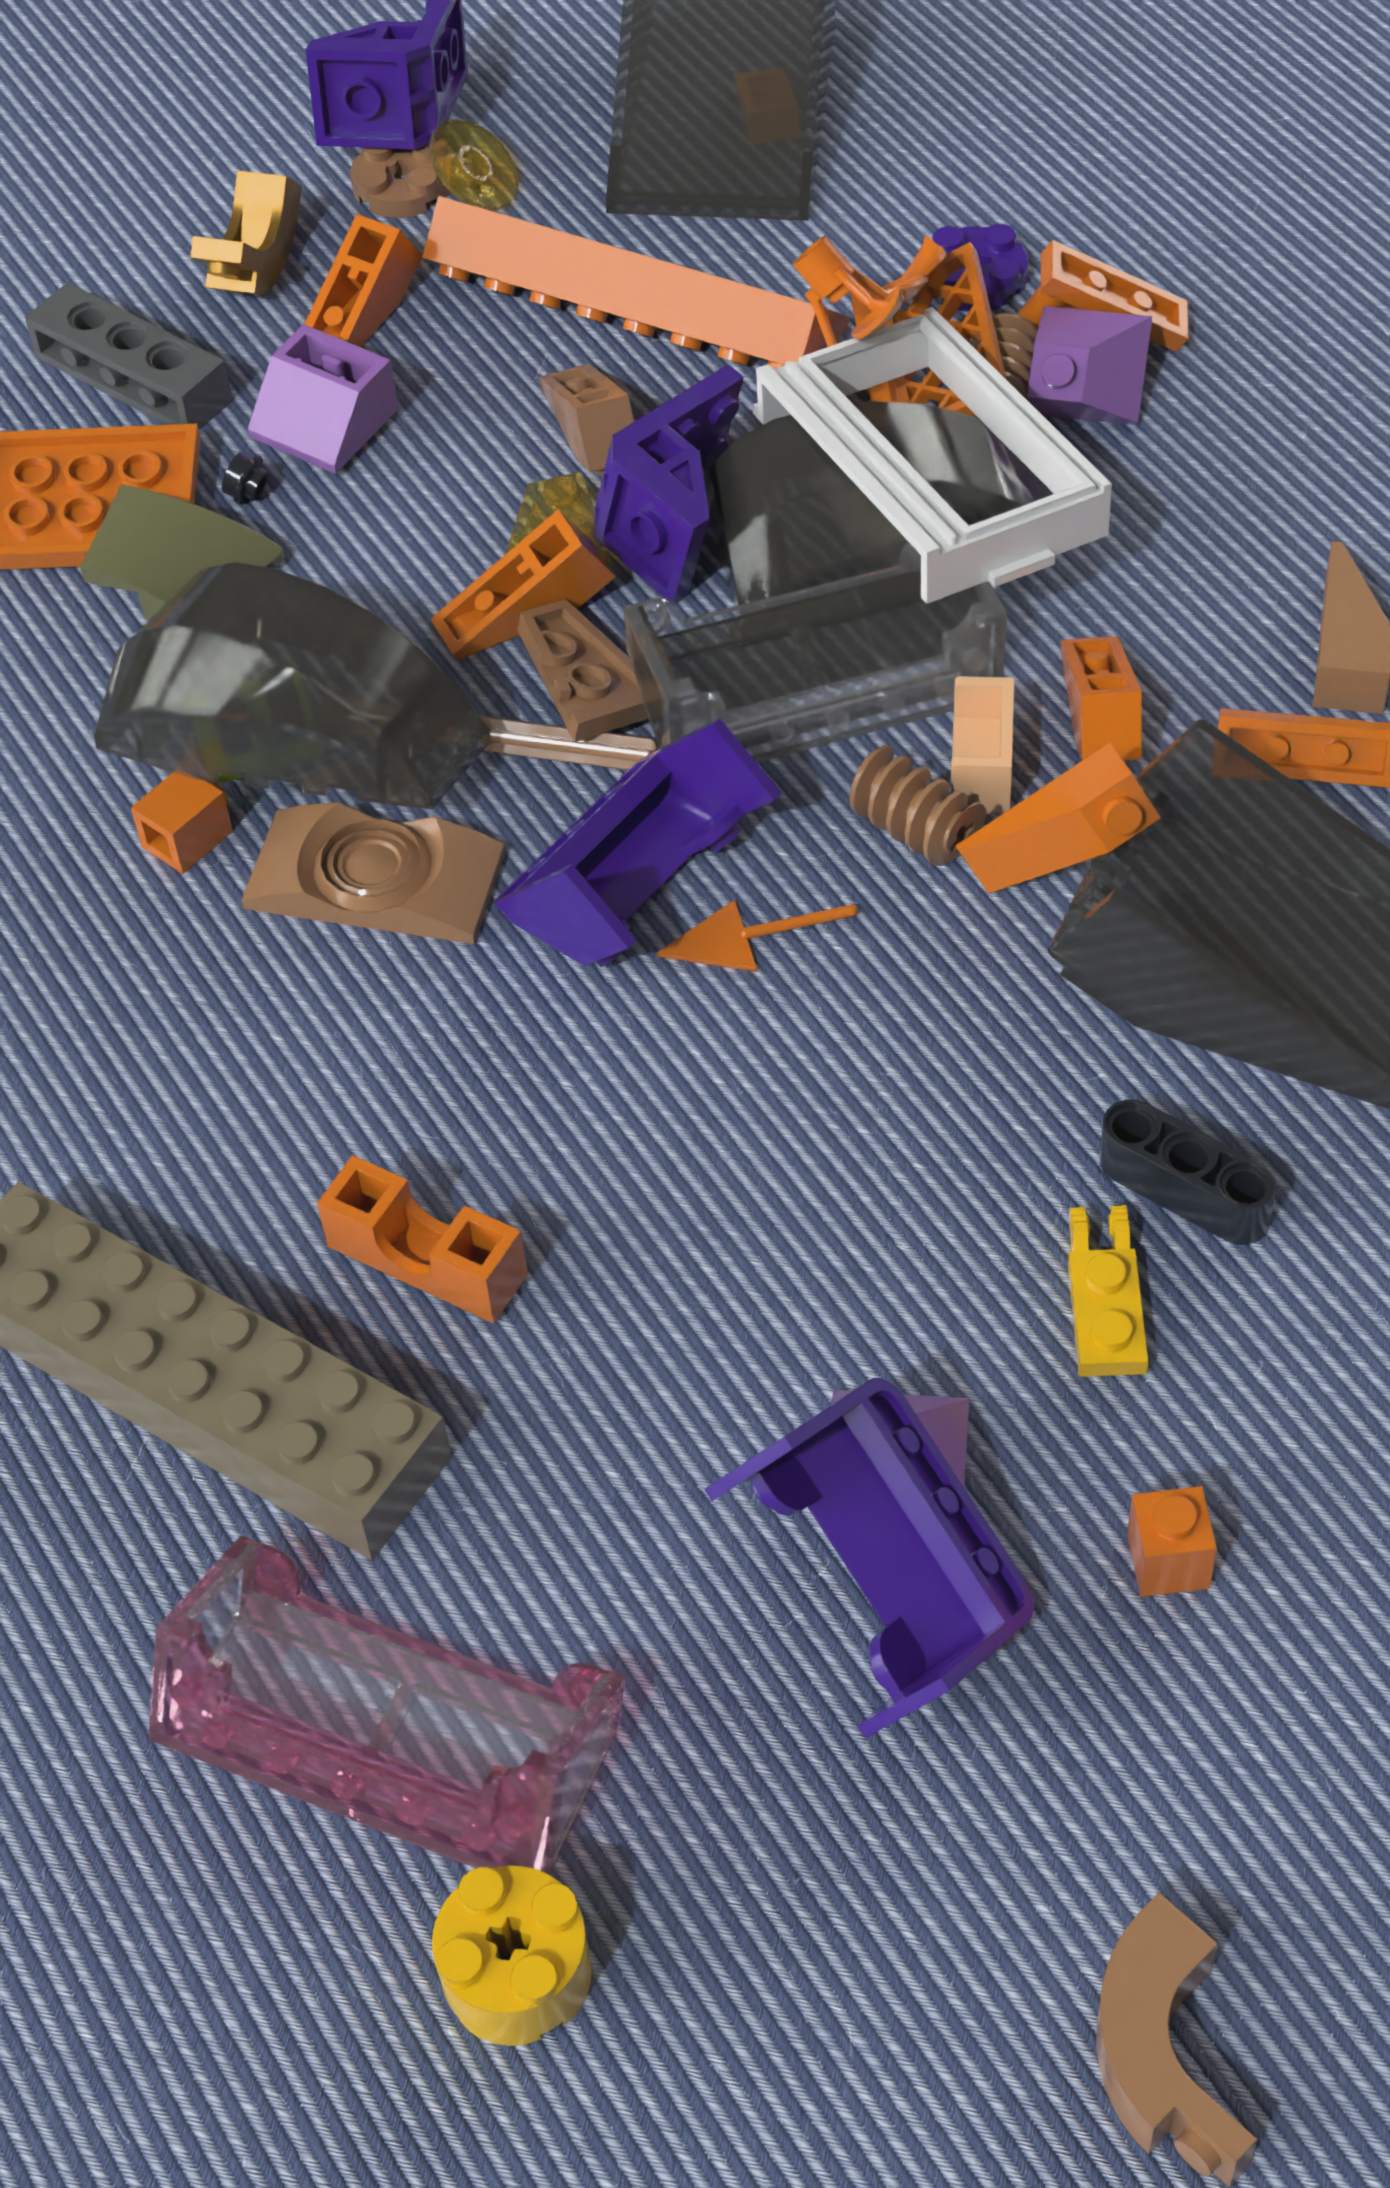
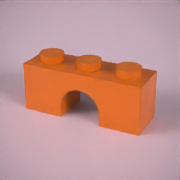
M351 1156L317 1202L329 1248L493 1324L528 1275L520 1230L465 1205L450 1225L443 1223L429 1215L416 1203L411 1195L407 1179L357 1156Z

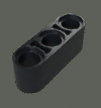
M1123 1100L1114 1103L1107 1109L1102 1122L1099 1159L1104 1174L1109 1178L1227 1242L1236 1245H1249L1258 1242L1267 1234L1276 1194V1179L1270 1169L1253 1158L1148 1103L1139 1100ZM1237 1201H1245L1251 1204H1243Z

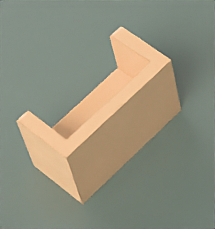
M959 676L955 678L951 794L955 791H962L968 797L967 807L973 803H981L987 810L986 814H1003L1010 809L1014 678Z

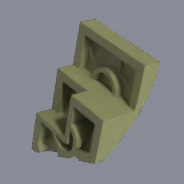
M121 484L80 566V570L85 583L137 592L147 622L199 631L218 615L223 606L236 601L248 591L247 582L269 564L277 567L282 563L285 555L282 546L221 514L175 497Z

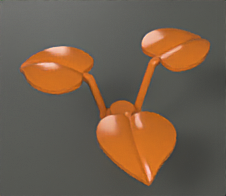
M826 235L807 248L792 265L811 287L804 296L812 304L826 344L830 347L837 344L821 299L827 297L834 304L851 291L872 312L851 332L855 340L862 339L885 325L899 311L902 304L910 301L929 280L928 277L944 260L947 253L942 246L937 245L930 237L925 236L924 242L909 268L897 284L888 289L882 288L852 266ZM860 285H862V286H863L864 288H866L868 291H870L871 293H873V294H874L875 296H877L879 299H874V298H873L868 292H866ZM791 415L765 424V426L781 427L794 422L795 419Z

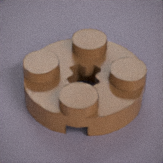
M440 139L437 142L417 149L362 148V153L355 158L350 169L355 199L359 204L361 199L369 203L372 213L389 218H406L427 212V203L438 196L447 198L453 185L450 159L442 150ZM404 176V178L397 179L395 177Z

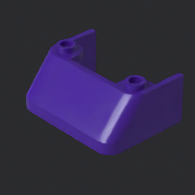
M719 718L645 756L629 768L496 898L494 904L511 923L579 964L587 966L597 962L600 967H603L637 941L629 932L630 925L626 921L692 854L706 847H709L713 852H717L725 847L741 831L736 822L744 814L774 801L781 794V791Z
M870 1379L704 1489L711 1501L749 1478L758 1499L765 1506L779 1514L792 1516L808 1507L885 1625L871 1640L870 1667L876 1681L887 1690L891 1698L858 1725L865 1738L950 1691L1032 1618L1034 1603L1025 1579L904 1395L897 1387L885 1379Z

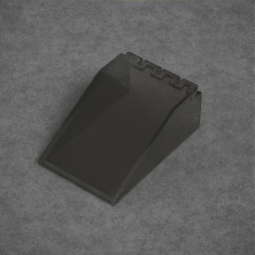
M623 0L606 192V213L809 221L835 38V0Z
M1199 719L1139 773L1136 779L1161 818L1111 852L1093 858L1090 864L1091 869L1087 870L1068 908L1069 913L1064 916L1048 948V953L1052 958L1064 965L1060 973L1062 977L1135 1027L1390 1109V849L1204 719Z

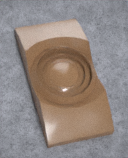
M340 802L298 805L276 811L241 901L245 910L475 944L506 853L505 845L476 830L436 816L406 822L375 819Z

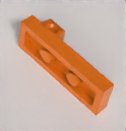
M1220 708L1213 772L1390 788V723Z

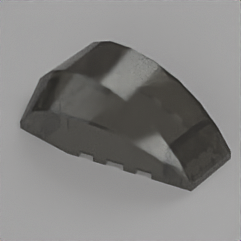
M876 401L852 403L969 526L1050 496L1048 487L981 420L971 415L926 404ZM792 415L773 419L735 440L704 474L707 502L743 643L852 624L872 617L874 607L895 600L897 605L901 606L920 599L921 555Z
M238 562L202 569L183 585L117 650L94 734L96 749L172 773L176 772L196 780L217 782L219 774L243 776L244 786L269 789L272 783L271 780L302 784L304 794L326 796L329 787L356 791L357 800L432 810L491 742L490 729L461 690L419 647L377 615L325 586L274 568Z

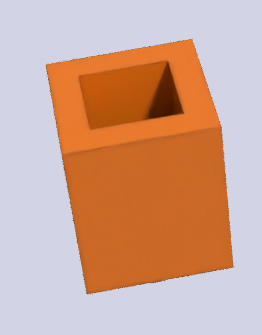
M182 765L131 807L141 847L182 874L233 832L227 809L228 797L221 786L209 777L202 779Z
M1203 1486L1132 1494L1127 1538L1140 1597L1210 1589L1217 1548Z

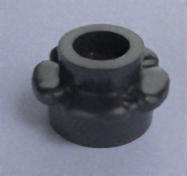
M239 452L229 464L223 478L222 492L234 497L236 504L242 505L246 498L257 501L263 493L269 477V472L261 468L263 458L258 454L252 458Z

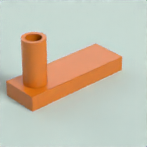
M1053 239L1041 252V285L1016 314L1030 320L1039 328L1044 306L1064 308L1066 304H1070L1081 310L1152 316L1150 341L1175 352L1189 339L1187 300Z

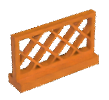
M969 242L948 253L940 265L928 277V282L918 292L907 311L899 309L894 317L879 329L921 315L934 297L943 298L945 301L937 312L965 340L969 341L971 338L982 341L976 350L1006 379L978 252L972 243ZM966 267L955 286L944 285L950 274ZM901 278L887 284L882 288L888 289L896 285ZM860 285V286H861L866 292H868L874 299H879V298H878L877 296H875L873 293H871V292L868 291L866 288H864L862 285ZM850 291L857 326L872 311ZM962 302L973 304L962 322L951 320ZM931 369L922 383L910 381L916 373L915 371L868 388L876 429L909 463L921 458L918 443L975 415L951 390L938 387L942 381ZM929 400L941 402L933 414L918 421V416Z

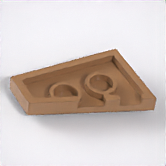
M564 599L520 613L517 631L574 742L666 712L669 694L569 601Z

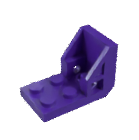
M427 0L425 14L422 20H417L416 22L379 21L311 40L305 51L316 145L417 149L439 141L468 76L462 0Z
M729 364L613 434L594 510V537L672 605L686 597L689 593L710 519L702 468L704 466L706 468L713 467L726 453L728 448L726 439L730 425L739 409L737 400L744 377Z

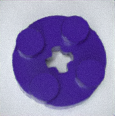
M994 224L990 227L972 226L963 228L945 226L933 233L932 240L937 245L942 246L947 254L969 242L972 243L978 252L991 310L1008 304V295L1014 293L1017 289H1019V294L1025 289L1028 278V255L1023 245L1016 240V232L1011 226L1005 224ZM966 267L950 274L944 285L955 286ZM962 302L958 310L969 312L973 304Z

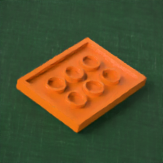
M197 423L0 431V570L80 567L121 484L151 490L195 504L201 441Z

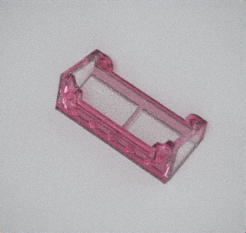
M242 1535L156 1627L148 1740L474 1868L524 1866L551 1875L618 1731L626 1677L590 1664L574 1663L567 1665L558 1673L554 1680L553 1688L546 1687L300 1595L301 1579L292 1560L280 1550Z

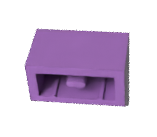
M303 324L270 358L249 422V437L336 474L398 410L391 360Z

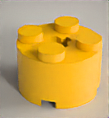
M479 1867L470 1870L462 1877L459 1886L442 1905L433 1929V1957L445 1998L459 2018V2021L469 2032L494 2044L505 2046L527 2045L540 2040L542 2034L552 2030L559 2024L563 2023L564 2026L578 2013L589 1991L592 1967L583 1917L574 1893L567 1886L561 1884L552 1876L530 1867ZM514 1951L511 1955L510 1960L500 1959L503 1956H509L511 1952Z

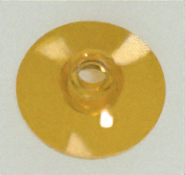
M463 119L445 121L433 132L429 143L431 162L438 177L453 195L466 204L490 211L500 210L514 199L519 185L515 163L505 146L491 132L476 123Z

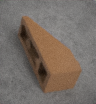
M590 363L539 376L541 388L576 460L589 472L595 471L596 475H603L612 435L634 422L629 395Z
M1331 541L1324 587L1312 707L1383 714L1387 690L1390 691V623L1344 543Z

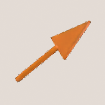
M734 899L658 951L657 957L757 972L748 939L852 917L857 914L858 909L855 905L850 904L743 927Z

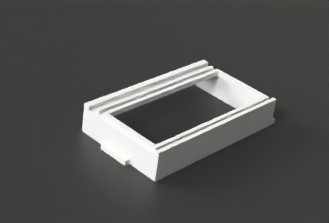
M933 307L925 309V315L921 314L878 329L859 340L852 338L801 356L799 361H787L785 366L773 369L767 364L756 368L758 403L753 404V414L763 425L792 415L921 555V598L926 604L989 581L993 587L1010 582L1054 565L1055 555L1109 535L1112 483ZM929 367L1054 494L969 526L846 396Z

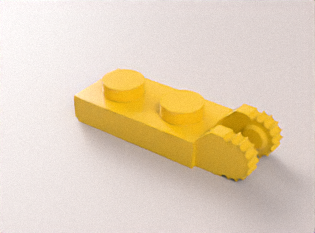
M1126 1205L1111 1206L1110 1214L1108 1215V1234L1112 1239V1249L1089 1250V1216L1086 1215L1085 1207H1072L1069 1210L1071 1251H1069L1068 1274L1079 1377L1147 1374L1148 1355L1135 1248L1130 1249V1227Z

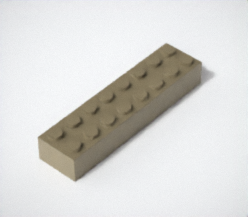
M19 1181L0 1200L1 1347L373 1561L451 1460L452 1456L442 1415Z

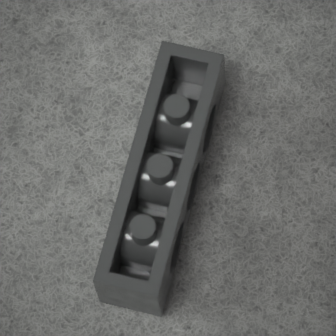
M67 282L25 316L36 358L166 425L197 423L200 430L233 401L225 360L221 359L214 352L205 351L181 339L174 332L165 331L143 320L137 314L127 312L103 300L96 293H89Z

